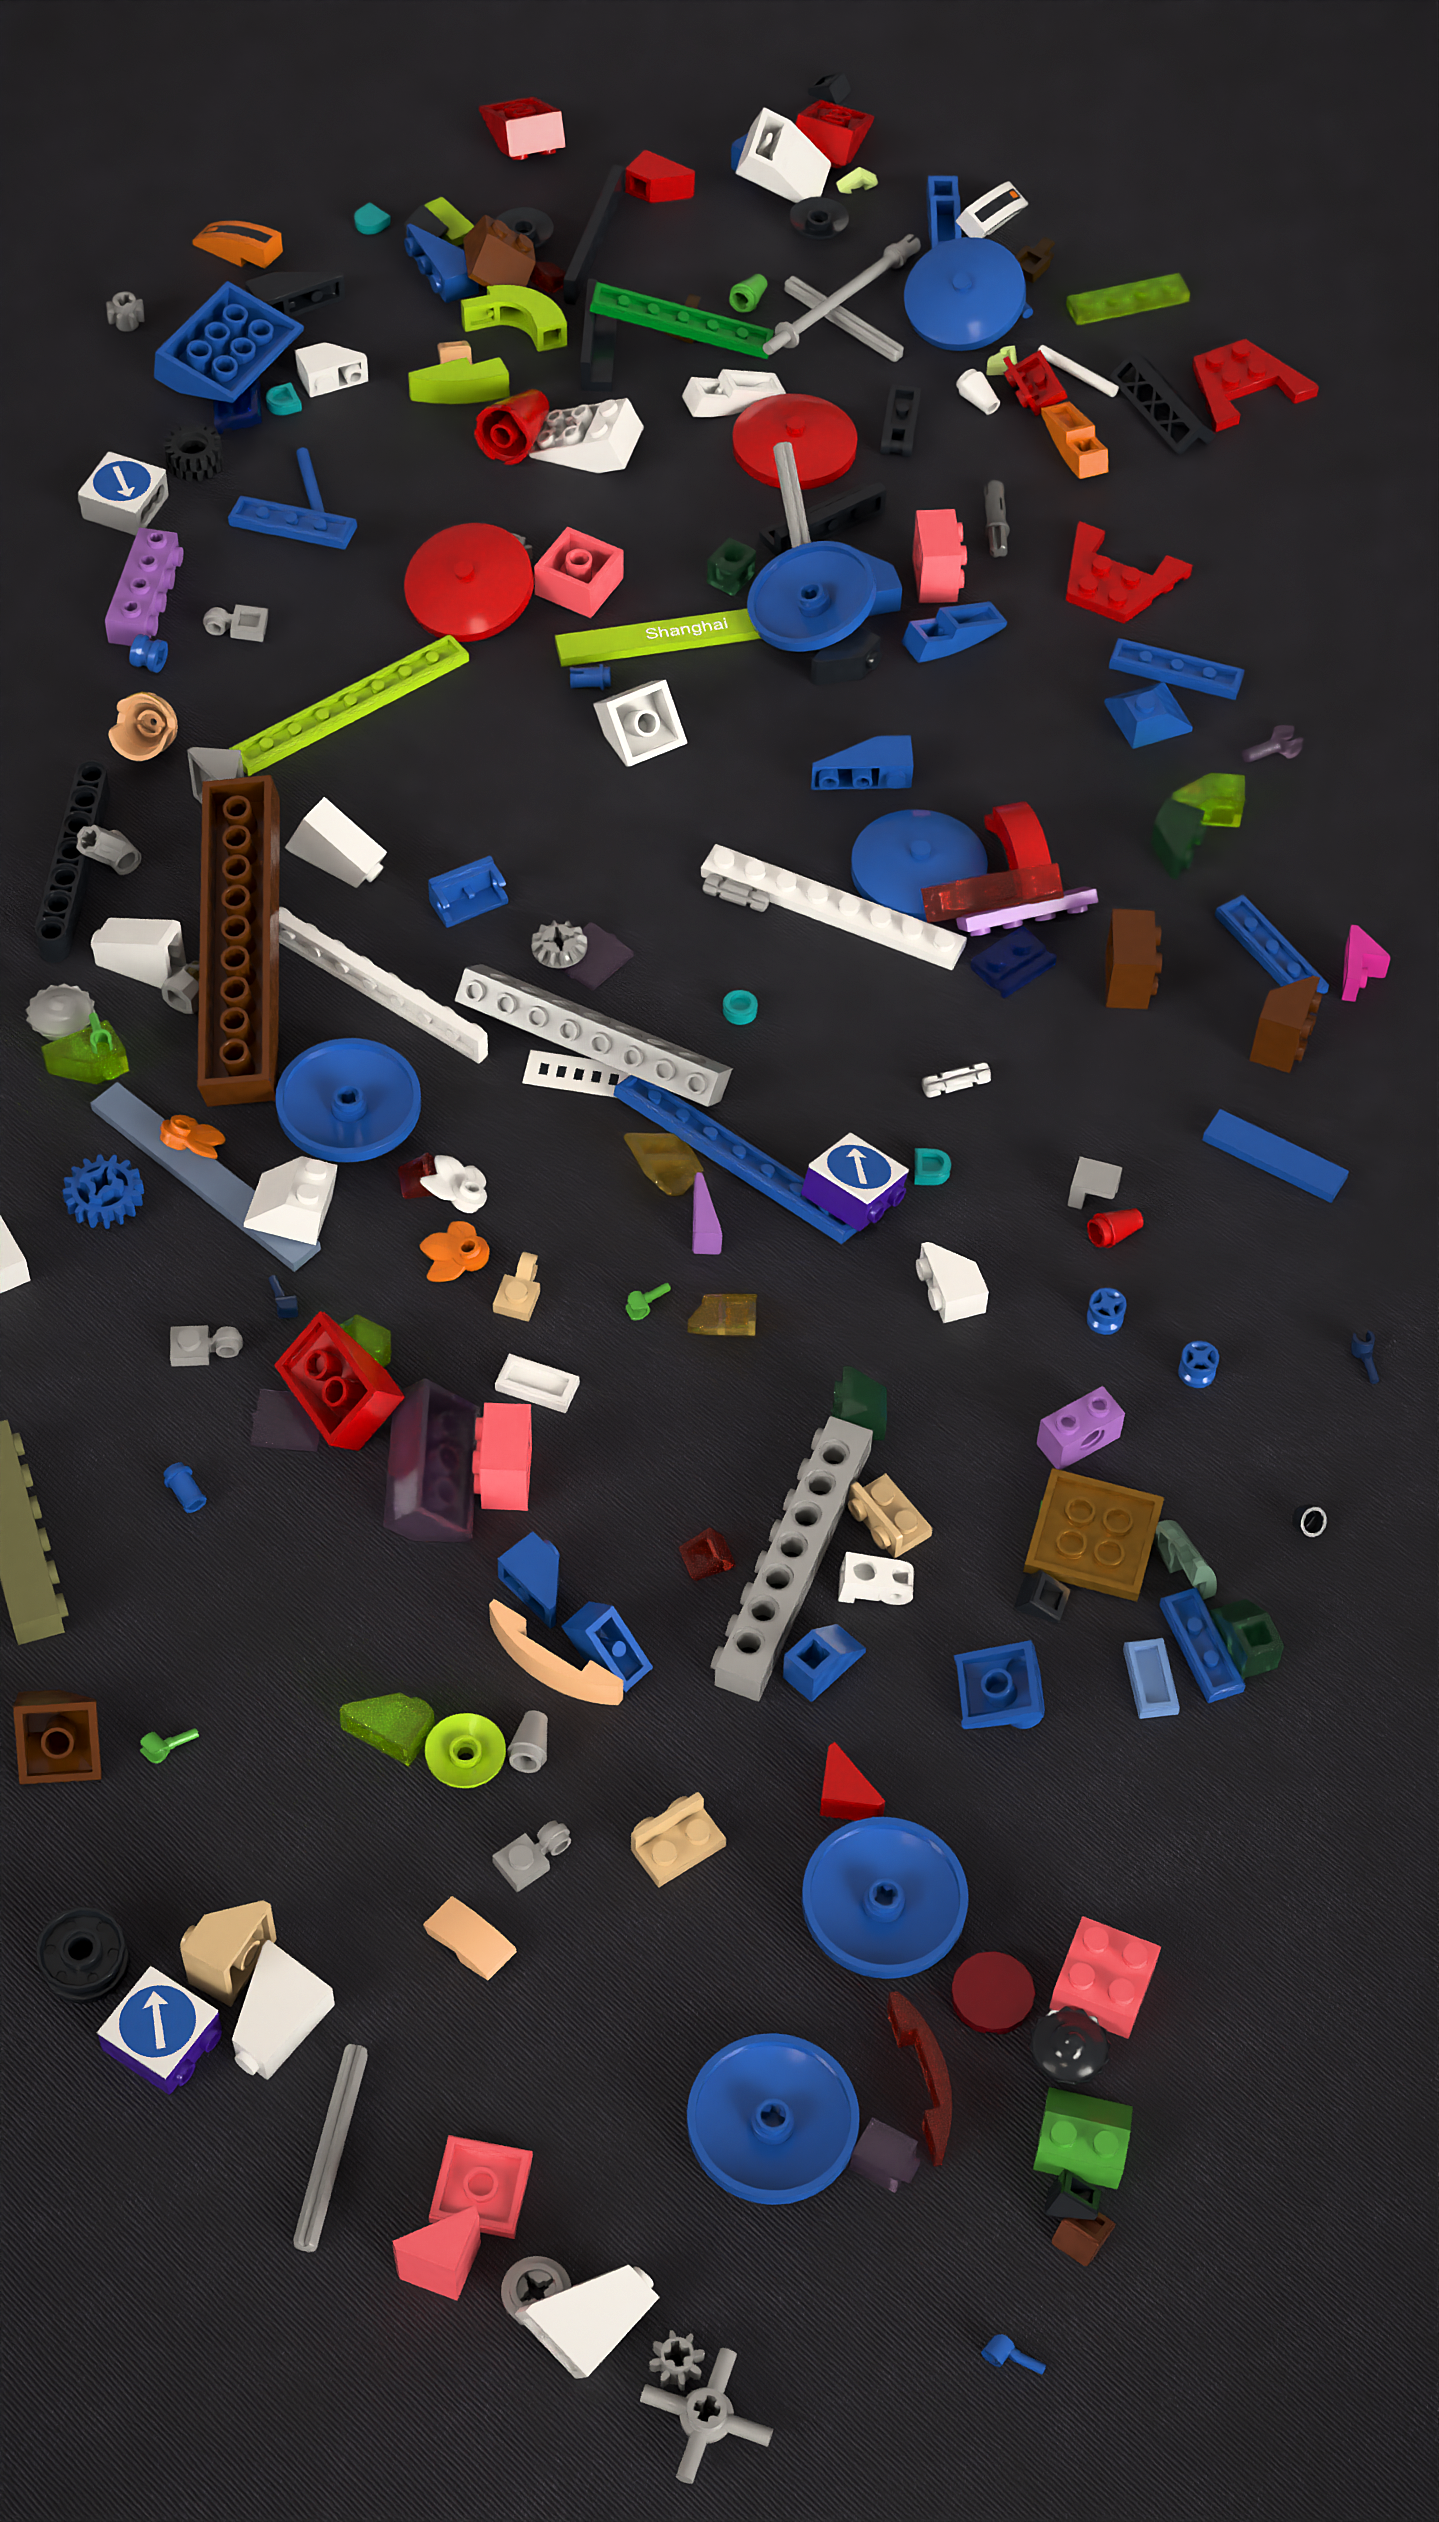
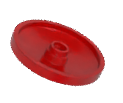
M779 394L753 403L740 414L733 428L732 449L736 461L748 475L766 485L781 488L773 448L777 443L790 442L793 448L800 489H813L832 483L849 470L856 456L857 431L850 417L841 408L827 400L806 394Z
M466 523L437 533L417 550L405 574L404 592L411 613L426 631L439 638L451 635L457 642H472L491 637L516 621L525 610L531 598L534 587V572L526 549L510 532L490 524Z

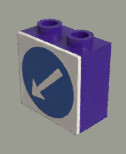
M850 1132L809 1164L801 1195L857 1231H861L870 1222L876 1223L890 1206L896 1207L902 1201L906 1193L904 1183L909 1169Z
M150 1966L98 2030L97 2034L104 2052L170 2095L177 2085L183 2086L191 2078L196 2067L195 2062L203 2052L208 2053L216 2046L222 2034V2026L217 2009Z

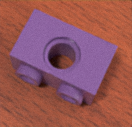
M1101 1386L1041 1419L1036 1444L1054 1467L1062 1470L1118 1439L1121 1435L1125 1412L1108 1391Z

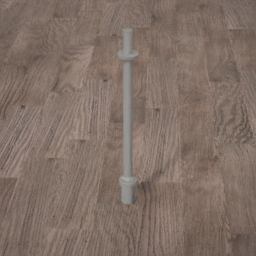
M908 234L897 244L887 246L884 250L883 258L794 323H779L775 328L776 336L763 345L764 352L767 355H771L782 346L785 348L797 346L799 343L798 334L888 268L898 269L903 266L907 258L920 250L919 239L916 237L909 243L914 235Z

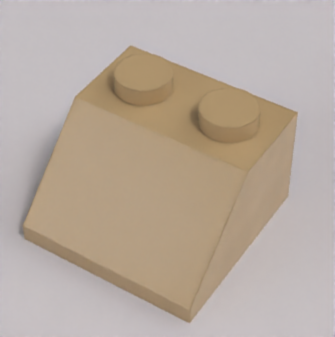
M262 1900L205 1914L197 1926H190L180 1943L188 1983L231 2007L253 1975L262 1946L268 1939L272 1943L277 1939L271 1904Z

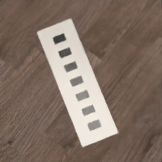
M530 1050L522 1083L615 1097L613 1095L615 1086L631 1074L595 1059Z

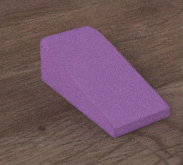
M697 1172L694 1178L692 1251H694V1254H720L722 1231L703 1174Z

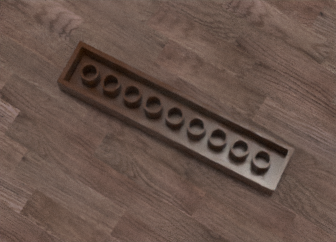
M271 775L202 782L197 1086L207 1107L276 1100L279 1019L280 797Z

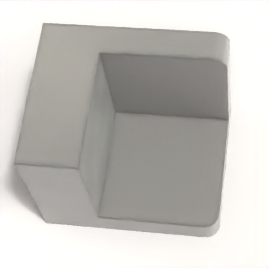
M1080 1157L1071 1185L1068 1206L1082 1209L1087 1193L1113 1199L1119 1187L1122 1167Z

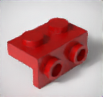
M1041 350L1013 365L1009 356L1003 359L1008 370L1003 372L1012 388L1019 387L1020 390L1015 392L1023 408L1030 406L1035 416L1041 414V408L1056 405L1068 397Z

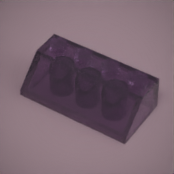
M423 1378L401 1390L405 1398L392 1412L383 1526L411 1541L469 1542L473 1537L475 1505L474 1474L472 1473L473 1451L476 1450L477 1441H475L476 1417H480L481 1408L436 1383Z

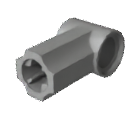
M92 825L91 827L83 826L77 834L78 844L76 848L83 855L110 865L119 875L131 873L141 862V853L119 830L108 831L97 825Z

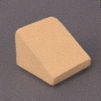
M466 340L439 343L437 345L440 364L467 357L472 365L471 347Z

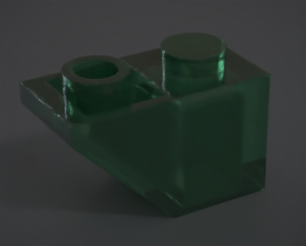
M1166 798L1154 822L1151 845L1170 878L1177 880L1182 869H1188L1192 863L1195 854L1194 845L1200 846L1207 830V826L1202 825L1205 811Z
M843 1366L842 1381L834 1382L832 1417L872 1430V1440H885L887 1388L852 1366Z
M1247 1599L1210 1610L1209 1613L1242 1679L1278 1667L1284 1644L1267 1611Z

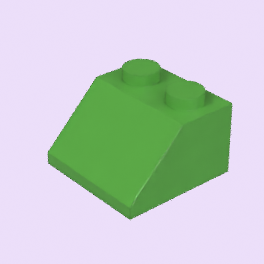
M1049 2087L1033 2170L1059 2176L1066 2169L1088 2183L1118 2189L1124 2170L1131 2132L1133 2106Z

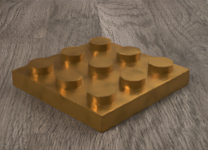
M1052 1468L1023 1572L1032 1574L1042 1570L1057 1581L1137 1602L1164 1497Z

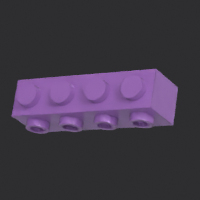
M139 527L105 617L108 643L132 646L138 634L147 635L149 638H151V635H156L159 613H163L166 608L168 589H173L175 583L176 566L180 567L183 561V548L179 547L177 533Z

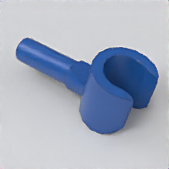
M1003 2334L993 2336L981 2351L983 2358L995 2367H1001L1005 2360L1009 2358L1013 2362L1040 2375L1043 2374L1046 2368V2364L1016 2349L1014 2343Z

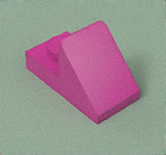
M1351 925L1345 946L1341 1000L1353 1002L1356 1001L1359 988L1365 989L1367 976L1385 978L1390 962V955L1358 925Z

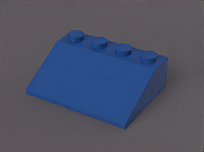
M227 281L155 352L154 378L181 394L233 403L304 331V326Z

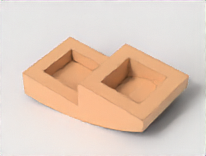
M453 1896L423 1924L428 1935L453 1950L460 1963L486 1980H489L517 1952L515 1946L500 1932Z

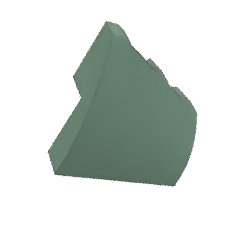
M1172 1520L1158 1522L1153 1543L1169 1573L1183 1569L1194 1588L1197 1587L1202 1599L1215 1596L1217 1589L1216 1576L1180 1525Z

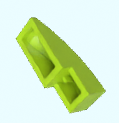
M467 357L408 373L409 396L412 401L437 404H468L492 401L510 396L509 372L500 357L472 365Z

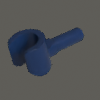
M271 1275L268 1280L275 1294L278 1318L298 1317L297 1296H285L277 1276Z
M1368 1330L1366 1342L1359 1341L1356 1333H1353L1350 1349L1353 1356L1362 1359L1371 1384H1376L1380 1380L1372 1356L1375 1335Z

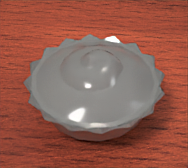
M65 983L60 986L50 985L46 990H39L37 996L30 999V1006L25 1009L28 1014L26 1021L32 1025V1030L39 1032L49 1040L58 1042L69 1041L80 1036L86 1030L87 1025L90 1024L89 1014L96 1012L93 1008L95 1001L89 998L88 992L81 991L78 986L70 987Z

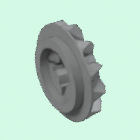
M554 920L549 926L541 924L539 932L533 934L532 953L545 966L552 968L570 967L584 957L587 951V937L583 935L581 927H573L569 920L565 924H558ZM557 937L561 938L562 942H564V946H562L563 951H560L557 944L554 943Z
M543 2256L524 2258L516 2262L504 2276L501 2286L502 2302L506 2313L517 2320L520 2326L524 2324L515 2313L520 2307L537 2301L535 2298L529 2301L525 2300L529 2295L528 2281L526 2279L531 2284L534 2283L537 2288H541L544 2285L548 2286L544 2291V2298L571 2287V2281L565 2269L550 2258Z

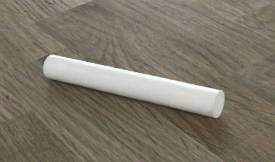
M1045 345L1039 347L1038 350H1041L1047 362L1111 397L1117 394L1119 389L1117 385Z

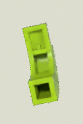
M516 285L487 286V295L461 300L462 326L465 332L498 325H508L527 332L538 352L567 346V321L561 309L553 300L538 291Z

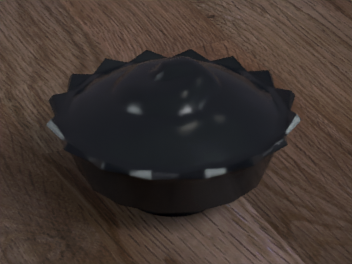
M1067 2006L1059 2011L1050 2009L1046 2017L1037 2019L1036 2027L1030 2031L1031 2042L1028 2047L1033 2054L1032 2062L1040 2067L1043 2075L1051 2077L1057 2083L1066 2082L1075 2085L1079 2082H1090L1094 2076L1102 2073L1103 2066L1110 2060L1108 2051L1112 2044L1107 2040V2029L1099 2025L1097 2017L1088 2016L1083 2009L1072 2010Z

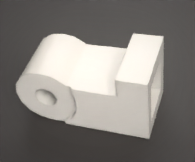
M846 1552L839 1571L838 1601L854 1603L855 1598L873 1601L882 1600L892 1605L906 1604L913 1599L914 1568L911 1564L901 1560Z

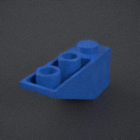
M407 224V238L404 239L405 249L410 257L413 256L421 274H426L433 291L439 293L445 303L479 293L478 283L468 278L465 250L413 224Z
M911 735L876 736L812 763L811 790L911 788L914 767Z

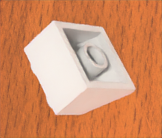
M666 680L651 681L593 704L604 736L626 767L687 744Z
M301 1156L262 1173L245 1218L244 1227L316 1245L332 1199L338 1165Z

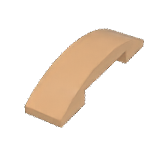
M495 1599L489 1604L490 1624L496 1637L514 1661L530 1675L547 1686L580 1700L607 1705H619L623 1700L622 1679L592 1660L588 1662L582 1671L578 1670L529 1639L526 1633V1619Z

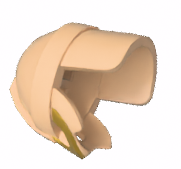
M138 692L118 702L117 710L119 715L117 724L109 730L110 741L117 752L128 759L144 761L155 757L171 745L176 737L178 725L175 712L167 701L154 693Z

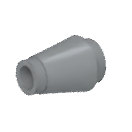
M535 1710L526 1712L508 1747L509 1763L518 1771L525 1773L536 1772L547 1760L548 1718L544 1713Z

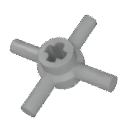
M720 2348L707 2387L698 2388L686 2397L648 2384L644 2386L640 2402L679 2415L681 2426L689 2436L676 2478L682 2482L693 2483L706 2443L719 2441L727 2433L767 2447L770 2443L773 2428L734 2415L732 2404L724 2394L737 2356L730 2349ZM706 2409H711L714 2411V2415L710 2416L707 2422L699 2419Z

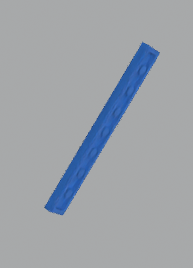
M630 1075L615 1086L613 1094L615 1097L840 1244L857 1232L856 1229L801 1195L805 1179L668 1090L633 1075Z

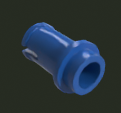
M600 664L599 667L588 668L570 667L571 689L600 687L601 690H605V687H611L610 667H604V664Z
M178 1462L169 1466L164 1471V1485L173 1490L186 1513H193L206 1504L207 1498L191 1476L192 1469L189 1466H185L182 1462Z

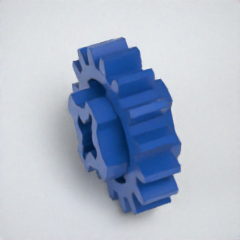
M99 1154L94 1163L85 1158L83 1159L84 1167L82 1169L73 1166L71 1168L73 1177L64 1178L65 1189L62 1192L68 1213L75 1214L78 1223L88 1219L90 1228H94L98 1222H103L105 1229L110 1228V1221L113 1220L122 1225L124 1224L123 1216L127 1214L134 1217L136 1215L135 1206H142L143 1204L141 1194L144 1193L143 1181L140 1179L139 1170H131L129 1160L118 1164L117 1155H113L109 1161H104L102 1154Z

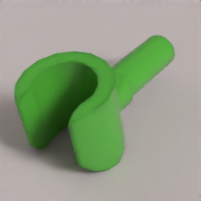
M96 1013L89 1014L93 1030L90 1036L92 1052L98 1054L96 1045L99 1042H106L111 1051L113 1043L110 1032L101 1028Z
M664 1283L644 1294L640 1291L631 1292L625 1308L631 1320L637 1321L646 1317L650 1312L648 1303L671 1290L670 1285Z
M193 1728L163 1741L155 1732H150L142 1738L141 1745L143 1748L140 1752L149 1761L160 1763L167 1757L171 1749L198 1738L199 1734L197 1729Z

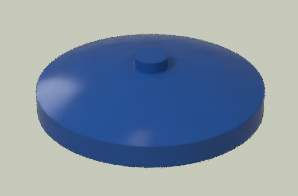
M978 237L953 239L931 249L913 267L904 290L905 309L908 319L917 334L931 345L951 351L978 349L1001 338L1020 317L1026 299V283L1023 271L1015 256L999 243Z
M817 541L802 544L778 555L761 570L749 591L747 602L748 614L758 635L765 642L776 648L795 652L821 649L847 637L866 619L875 602L877 591L876 579L865 556L847 544L834 541Z
M912 809L887 814L870 823L860 833L853 846L851 876L857 891L863 899L924 922L941 921L965 911L978 899L986 883L988 860L981 840L964 823L943 813Z
M342 1038L326 1041L299 1054L282 1073L275 1095L278 1120L289 1140L312 1156L334 1162L365 1161L391 1151L412 1132L421 1111L420 1084L416 1072L410 1063L394 1049L375 1041L360 1038Z
M871 1817L851 1822L829 1835L818 1846L808 1862L802 1886V1910L806 1925L813 1939L823 1952L833 1961L852 1972L882 1979L907 1977L922 1972L940 1961L952 1949L965 1923L968 1909V1885L959 1860L941 1838L914 1822L894 1817Z
M777 2033L758 2034L739 2039L725 2046L714 2054L700 2070L688 2099L687 2132L692 2151L698 2163L706 2174L721 2188L739 2198L755 2203L768 2205L794 2203L824 2190L841 2174L848 2164L858 2137L859 2106L854 2087L848 2075L840 2064L822 2048L807 2040L791 2035Z

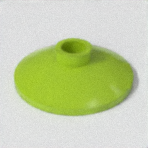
M472 1713L455 1714L443 1719L431 1730L425 1743V1759L429 1770L441 1782L457 1788H472L488 1782L500 1771L506 1756L505 1739L500 1729L486 1717ZM463 1753H469L473 1758L470 1760H460L459 1756Z

